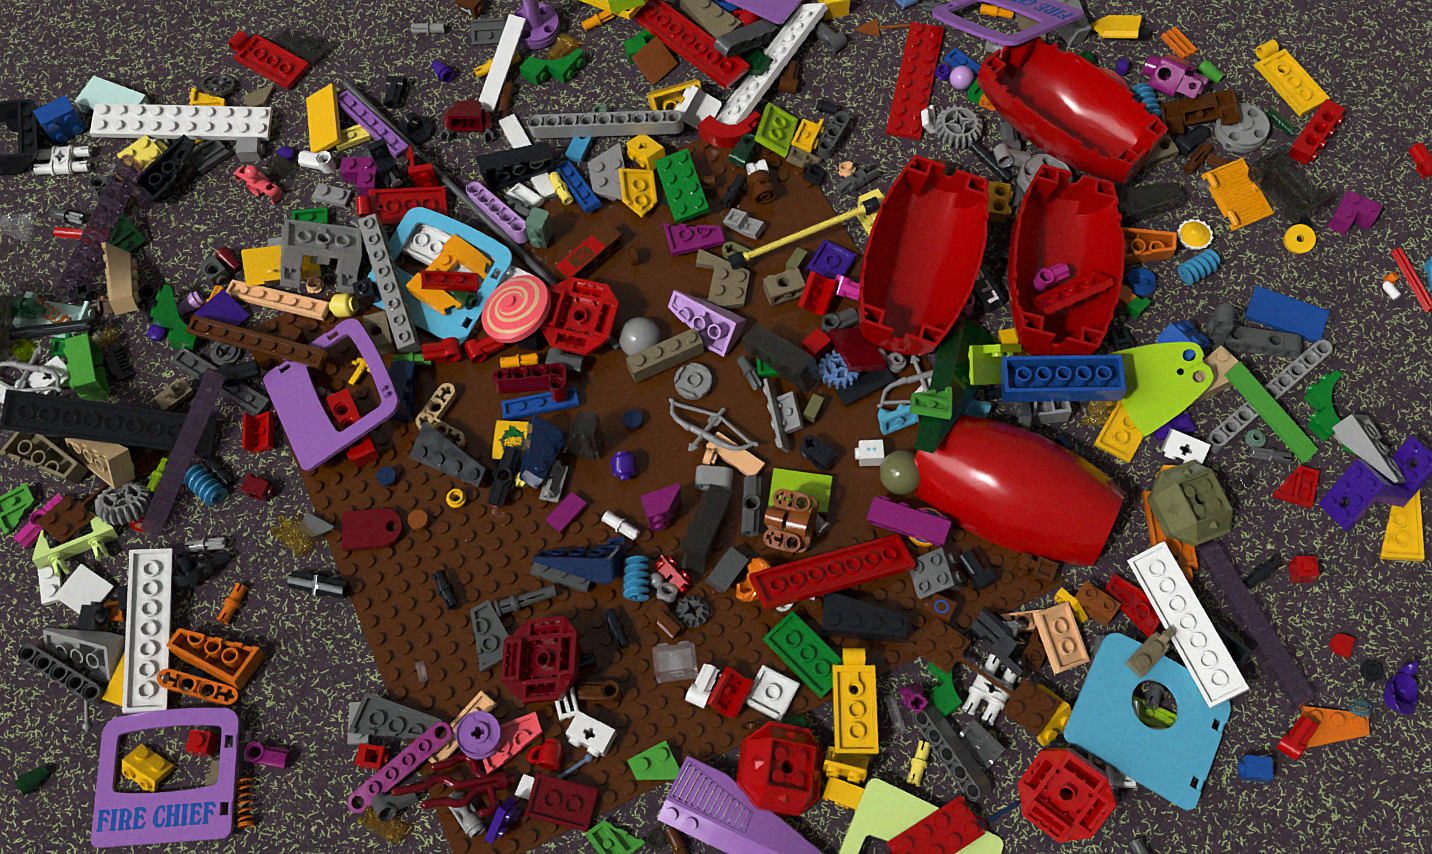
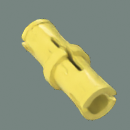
M552 172L548 179L554 186V192L559 195L564 205L571 204L573 197L568 191L567 184L562 181L558 172Z
M924 741L918 742L915 757L911 760L912 767L907 779V783L912 785L915 783V786L918 787L920 786L924 769H927V759L931 749L928 742L923 744Z

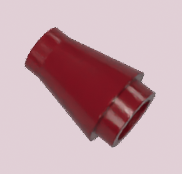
M222 247L216 252L217 260L233 273L242 269L232 249Z

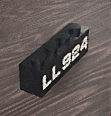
M981 263L971 294L975 297L974 306L976 310H980L984 315L1002 307L1005 297L984 264Z

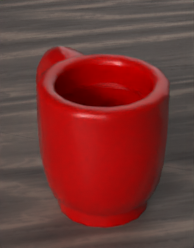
M735 10L731 14L736 18L740 15L738 19L742 21V27L760 20V16L747 10Z
M546 739L543 745L534 746L528 751L527 761L531 764H537L543 769L558 770L563 754L562 743L558 740ZM540 750L538 759L535 760V754Z

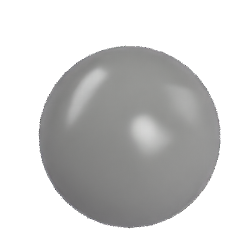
M635 317L628 320L622 326L619 333V343L622 350L628 356H631L661 343V333L658 326L652 320L645 317Z

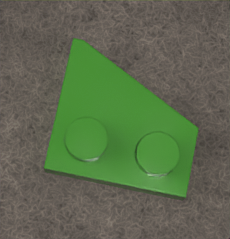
M946 387L945 391L936 392L933 389L927 392L912 393L910 413L950 419L952 415V387Z
M24 484L0 496V526L5 535H9L37 502L28 484Z
M666 740L627 760L636 780H675L680 771Z
M604 820L585 834L599 854H634L645 845L644 840L637 839L629 835L628 832L617 829Z

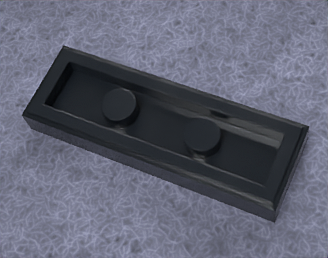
M886 366L884 370H873L859 377L857 381L854 380L852 386L846 384V389L841 386L835 392L843 405L847 407L887 387L890 383L895 382V378Z

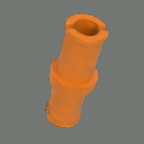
M240 583L235 584L229 598H226L224 601L223 609L216 618L219 622L223 623L224 621V624H229L234 612L241 606L239 603L248 590L246 586H240Z

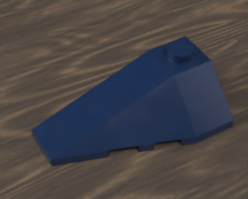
M603 544L597 545V549L586 550L584 546H581L569 552L565 548L540 550L533 557V562L592 582L610 584L619 575L623 545Z

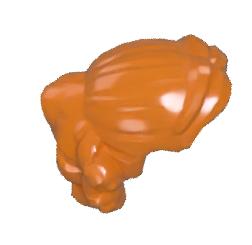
M753 558L752 563L747 566L749 572L747 573L746 581L736 585V597L744 602L759 600L749 575L753 572L772 568L770 562L764 558Z

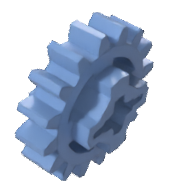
M834 350L832 355L826 353L825 359L821 358L819 377L823 378V383L829 382V387L836 385V389H839V386L842 385L846 389V384L852 386L853 381L858 380L860 372H850L839 353L836 354Z

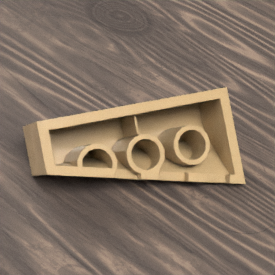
M106 242L101 243L102 249L105 252L103 260L107 268L105 269V275L108 281L106 282L108 298L114 314L119 315L138 310V302L141 300L138 293L140 287L137 281L139 280L137 260L132 258L130 252Z

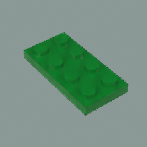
M688 148L654 161L676 224L710 211Z
M791 611L763 637V641L822 699L833 689L832 664L843 665V660Z

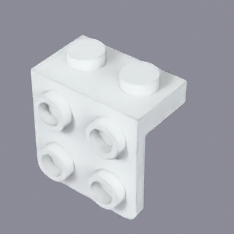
M692 85L691 88L687 86L682 95L685 99L683 103L678 102L675 110L680 111L684 122L698 129L697 125L709 115L715 118L722 104L719 100Z

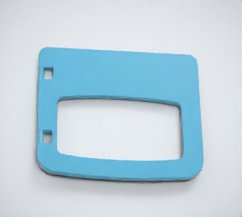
M423 207L412 208L405 214L389 240L394 261H396L409 237L419 224L436 228L450 235L455 234L467 243L495 258L494 265L476 293L478 298L477 305L471 310H467L463 305L459 310L455 306H451L444 310L446 316H443L411 295L407 290L406 284L413 276L397 267L414 325L441 339L455 337L459 340V346H462L466 343L472 333L471 331L481 318L488 297L501 284V280L511 267L513 261L512 254L506 246L464 223ZM372 268L367 278L370 277L377 284ZM496 270L501 271V273L498 276L497 280L493 279L492 277L494 273L496 272ZM379 291L381 301L374 303L373 305L385 310L382 297ZM469 318L472 320V322L469 325L468 329H466L463 326Z

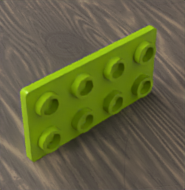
M1021 344L970 345L968 353L970 360V384H1001L1000 364L1002 356H1015V352H1022Z

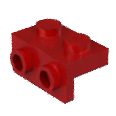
M810 271L798 306L810 313L825 316L838 281Z
M267 411L257 416H252L248 413L243 414L242 448L253 454H259L274 448V413Z
M726 666L706 703L723 716L736 718L742 709L744 701L751 693L755 682L752 679L743 677L733 668Z

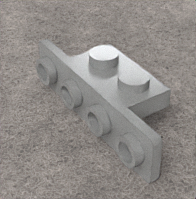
M765 378L763 379L765 385L763 386V391L769 402L767 403V408L772 415L771 425L776 433L775 443L779 449L788 453L790 452L787 434L804 428L796 393L791 391L778 397L775 383Z

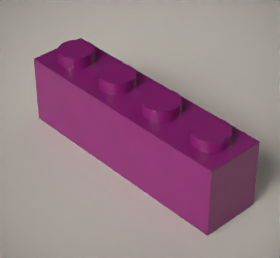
M884 496L873 498L866 518L869 524L945 548L952 528V522L946 516L938 514L936 517L930 515L929 511L918 508L917 511L911 509L910 505L899 502V504H896Z

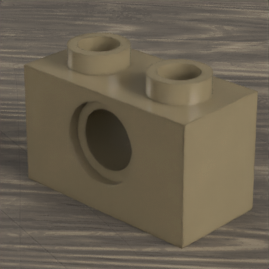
M798 268L788 269L783 273L769 275L763 279V289L770 306L801 297L806 285Z
M386 311L363 316L364 324L362 325L371 337L380 355L395 352L394 339Z

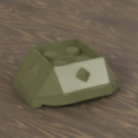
M1191 460L1158 473L1147 502L1165 537L1173 540L1176 539L1195 547L1231 532L1233 509L1226 497L1225 489L1221 487L1212 469L1202 466L1195 460Z

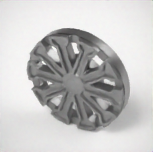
M214 74L205 77L201 81V88L209 96L216 97L219 95L222 97L233 92L235 82L230 76Z

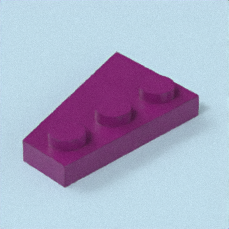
M663 223L672 257L695 252L698 249L704 250L725 244L720 226L698 225L694 227L686 226V224L672 226L669 223Z

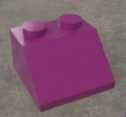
M679 483L641 496L643 511L651 532L662 531L671 524L682 502Z

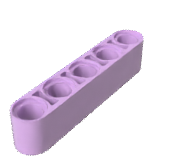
M471 182L466 186L468 197L509 237L517 243H525L529 240L525 221L480 183Z

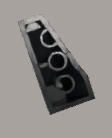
M183 134L136 176L131 183L150 202H155L169 189L195 148V142Z

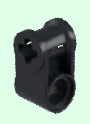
M808 435L802 439L800 454L819 470L825 472L837 459L838 455L835 450L825 445L815 436Z

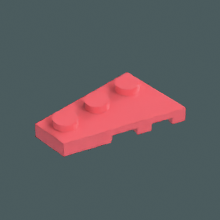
M536 712L500 725L503 732L502 744L493 756L483 760L487 775H491L543 734ZM482 732L478 733L477 739H480Z

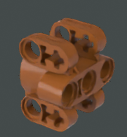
M779 489L773 495L775 504L768 507L765 513L764 524L769 530L764 533V543L769 547L787 552L805 553L810 547V541L814 533L819 501L813 496ZM802 497V499H801V501H800V508H799V507H798L799 504H797V502H798V500H800V498ZM786 498H792L793 502L786 501ZM812 500H813L814 503H815V506H814L813 509H812V507H813V506H812ZM805 501H808V505H807V507L805 508V507H804ZM779 537L784 539L783 542H779L778 540H776V538ZM796 540L798 541L797 547H795Z

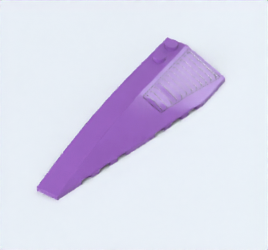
M687 755L657 819L727 854H823L818 847L808 842L802 834L776 813L756 809L745 793L736 785L733 778L727 773Z

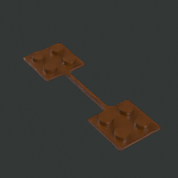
M133 446L125 447L129 449L131 461L135 466L134 473L141 478L160 463L162 458L167 457L171 453V451ZM105 483L81 503L76 502L67 495L40 517L36 523L61 544H64L94 518L85 509V506L110 485Z
M935 618L912 650L946 674L949 673L955 663L962 662L1009 695V701L1001 712L1038 737L1061 702L1026 678L1023 679L1016 690L1007 689L963 658V652L971 642L969 639L938 618Z

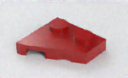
M1299 465L1272 494V498L1310 509L1314 503L1320 471Z

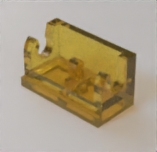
M280 515L277 518L279 525L276 528L274 526L270 527V530L273 532L272 536L301 559L315 544L300 529Z
M366 806L364 808L366 812L363 817L358 816L355 822L397 846L408 826L394 818L390 821L382 822L378 819L373 807Z

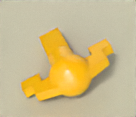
M357 358L356 361L353 360L352 362L353 365L358 367L348 383L354 386L368 367L364 358Z

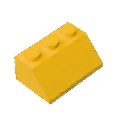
M693 79L646 93L651 111L675 110L678 102L683 103L685 97L682 95L687 86L691 88L694 85L702 90L700 81Z

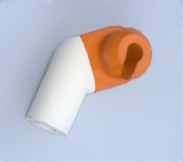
M1390 272L1389 275L1384 277L1383 289L1395 300L1401 296V293L1395 288V281L1398 280V275L1395 272Z

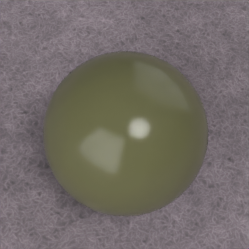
M898 450L884 458L880 466V479L887 490L894 494L906 495L918 489L920 474L914 462L916 456L914 453Z

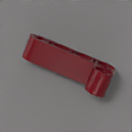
M562 363L500 368L492 373L495 390L500 394L550 389L552 399L555 402H564L569 396V379L566 366Z

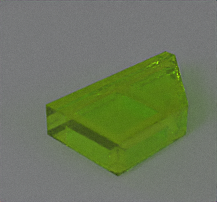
M21 338L8 349L22 363H29L34 354L35 347L25 338Z

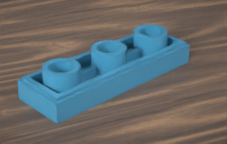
M573 137L565 153V158L582 163L594 137Z

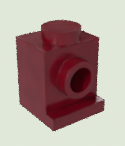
M249 472L240 490L248 497L268 502L269 498L273 497L275 493V486H272L268 479L258 477L257 479L253 473Z

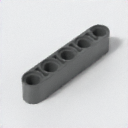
M764 18L719 36L714 43V48L725 57L731 58L772 41V38L778 35L780 28Z
M25 644L19 648L17 656L20 661L92 705L98 706L105 702L102 697L106 690L32 644ZM81 681L80 686L76 688V685ZM97 691V695L92 698L93 693Z
M929 704L922 709V712H914L913 721L964 795L969 800L976 801L989 794L991 791L989 779L940 710L935 705Z

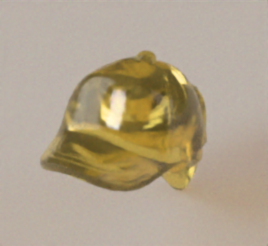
M1090 401L1088 406L1090 416L1083 418L1080 426L1104 424L1107 414L1116 408L1117 401Z

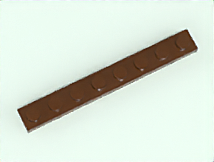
M196 315L192 316L186 329L189 335L319 370L322 369L328 352L323 349Z

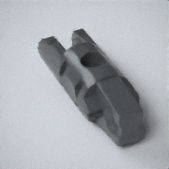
M869 163L842 180L837 185V193L842 197L850 192H854L878 177L880 173L877 169L872 171L873 165Z
M508 194L504 195V198L508 200L506 206L523 220L529 216L531 211L529 204Z

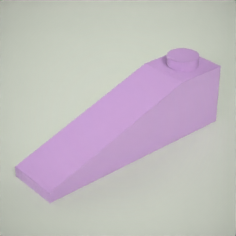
M678 290L673 291L668 308L682 322H685L691 329L695 327L708 349L723 357L726 356L740 337L746 319L731 311Z

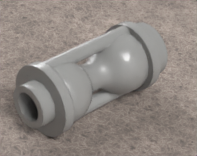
M456 790L448 797L461 799L466 796L465 791L459 792V790ZM472 803L461 808L449 807L466 835L475 838L485 831V821L478 815Z

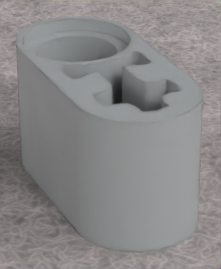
M697 466L694 487L706 491L730 492L732 490L734 471L727 467Z

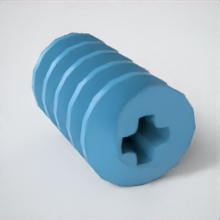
M1146 83L1134 86L1131 89V92L1134 93L1133 98L1139 104L1143 101L1147 105L1145 109L1151 115L1155 113L1160 117L1162 112L1159 109V104H1157L1158 101L1155 98L1154 89Z
M1207 249L1198 256L1182 263L1178 267V274L1186 285L1191 286L1194 282H1198L1199 279L1210 275L1211 272H1216L1217 266L1220 265V258L1215 251Z
M200 464L192 466L184 476V484L191 491H194L195 495L199 496L208 506L218 504L228 494V490L223 488V485L218 483V480L213 478L212 474H209Z
M633 556L624 560L625 575L623 580L625 583L623 588L625 591L623 596L628 600L646 601L649 599L648 595H643L649 592V588L643 587L649 584L648 580L643 579L649 577V573L644 571L649 569V565L644 564L649 562V558L646 556Z

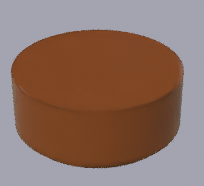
M414 510L408 516V524L413 530H423L429 523L427 514L422 510Z

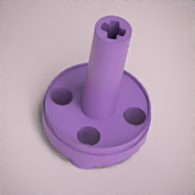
M522 0L523 6L513 14L526 19L518 44L523 49L529 50L544 48L557 42L561 28L555 10L546 4L539 3L538 0Z

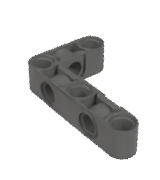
M1230 304L1218 305L1206 326V336L1209 338V342L1212 345H1216V347L1222 346L1225 349L1244 352L1251 351V353L1296 359L1301 356L1302 337L1300 335L1234 325L1235 308Z

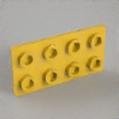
M281 245L241 250L247 286L280 283ZM304 255L302 269L300 270V280L308 279L312 276L318 278L322 276L320 264L310 263L311 255Z

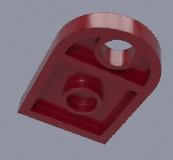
M380 508L342 512L343 552L387 548L394 545L402 536V520L391 509ZM390 524H398L395 531H388Z

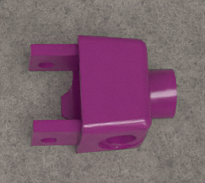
M1151 54L1142 71V74L1150 77L1148 82L1150 87L1172 97L1182 93L1195 99L1197 94L1202 95L1210 79L1194 72L1193 70L1197 69L1195 64L1173 54H1168L1161 58ZM1167 68L1170 69V71H1171V76H1168V75H1167V73H1166V69H1167Z

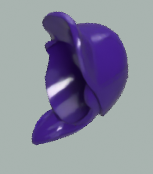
M1418 661L1401 667L1395 676L1388 679L1383 690L1385 704L1390 709L1399 711L1403 715L1412 714L1416 710L1418 686L1412 676L1418 670Z

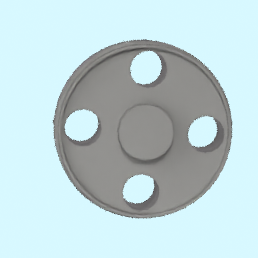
M1237 103L1240 122H1235L1232 125H1221L1220 118H1218L1214 127L1215 135L1227 151L1240 153L1255 151L1262 147L1269 134V120L1259 108L1246 103Z
M1037 154L1028 158L1023 164L1017 178V183L1026 192L1042 164L1068 171L1071 170L1065 163L1051 155ZM1072 175L1067 180L1070 183H1072Z

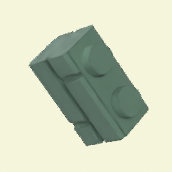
M533 207L525 221L529 242L533 247L547 248L550 242L549 239H551L554 233L550 214L546 210Z

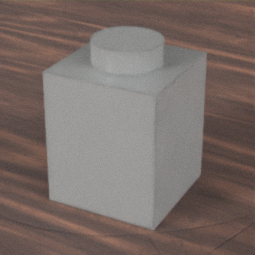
M258 137L237 138L236 155L240 162L262 161L265 147L264 144H261Z

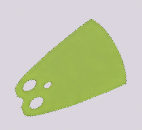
M1193 342L1150 344L1108 354L1122 355L1126 391L1121 402L1134 425L1145 437L1184 411L1206 391L1214 379L1211 368L1203 362L1204 353L1201 347ZM1192 349L1196 353L1192 361L1184 360L1183 353L1185 350ZM1180 368L1184 370L1182 375L1177 374V370ZM1199 370L1206 374V379L1200 383L1193 380L1194 372Z

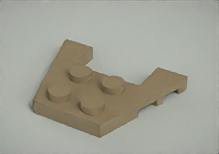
M698 249L696 267L714 269L709 297L707 299H698L723 309L744 307L750 271L742 267L733 270L730 262L702 249Z

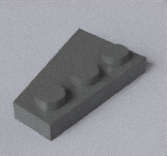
M534 562L530 571L532 576L588 593L592 581Z
M489 600L470 610L481 674L502 662L504 640L509 636Z

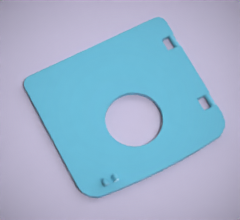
M1111 633L1104 637L1098 648L1065 726L1064 738L1069 743L1182 809H1194L1198 803L1204 781H1206L1220 743L1223 729L1228 721L1231 711L1230 702L1228 700L1210 709L1189 670L1164 655L1144 677L1139 678L1125 662L1142 643L1120 633ZM1147 680L1159 682L1166 686L1173 694L1177 703V717L1168 729L1155 730L1149 728L1137 718L1132 707V694L1140 682ZM1214 719L1220 722L1217 731L1211 728ZM1193 777L1198 779L1196 789L1190 786Z

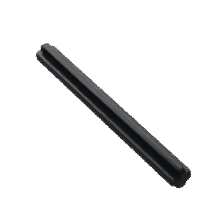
M84 319L0 330V341L87 331L94 328L93 320Z

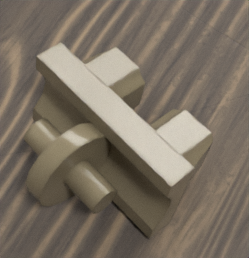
M181 377L170 386L168 384L164 385L166 389L155 396L154 399L164 411L171 412L180 402L190 398L194 391Z

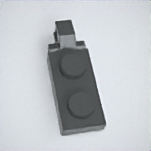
M1014 402L1013 409L1016 410L1017 426L1030 431L1032 420L1030 403Z

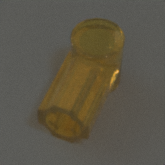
M565 32L561 33L557 38L556 44L546 54V59L556 60L566 57L574 49L578 48L579 41Z

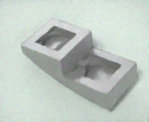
M733 208L723 221L731 229L756 240L766 227L764 221L750 218L747 212Z

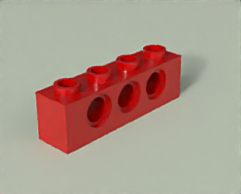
M1326 98L1296 139L1287 156L1304 165H1307L1309 161L1313 162L1319 154L1318 148L1322 150L1328 140L1325 138H1330L1336 130L1334 126H1339L1343 121L1344 116L1342 114L1346 108Z
M348 388L326 397L329 403L326 405L330 416L334 415L336 420L332 422L338 431L342 432L362 418ZM369 432L349 445V451L346 452L350 462H355L358 468L380 458Z

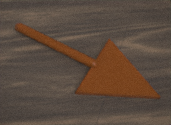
M876 18L853 30L880 37L879 30L910 27V23L878 26V19Z

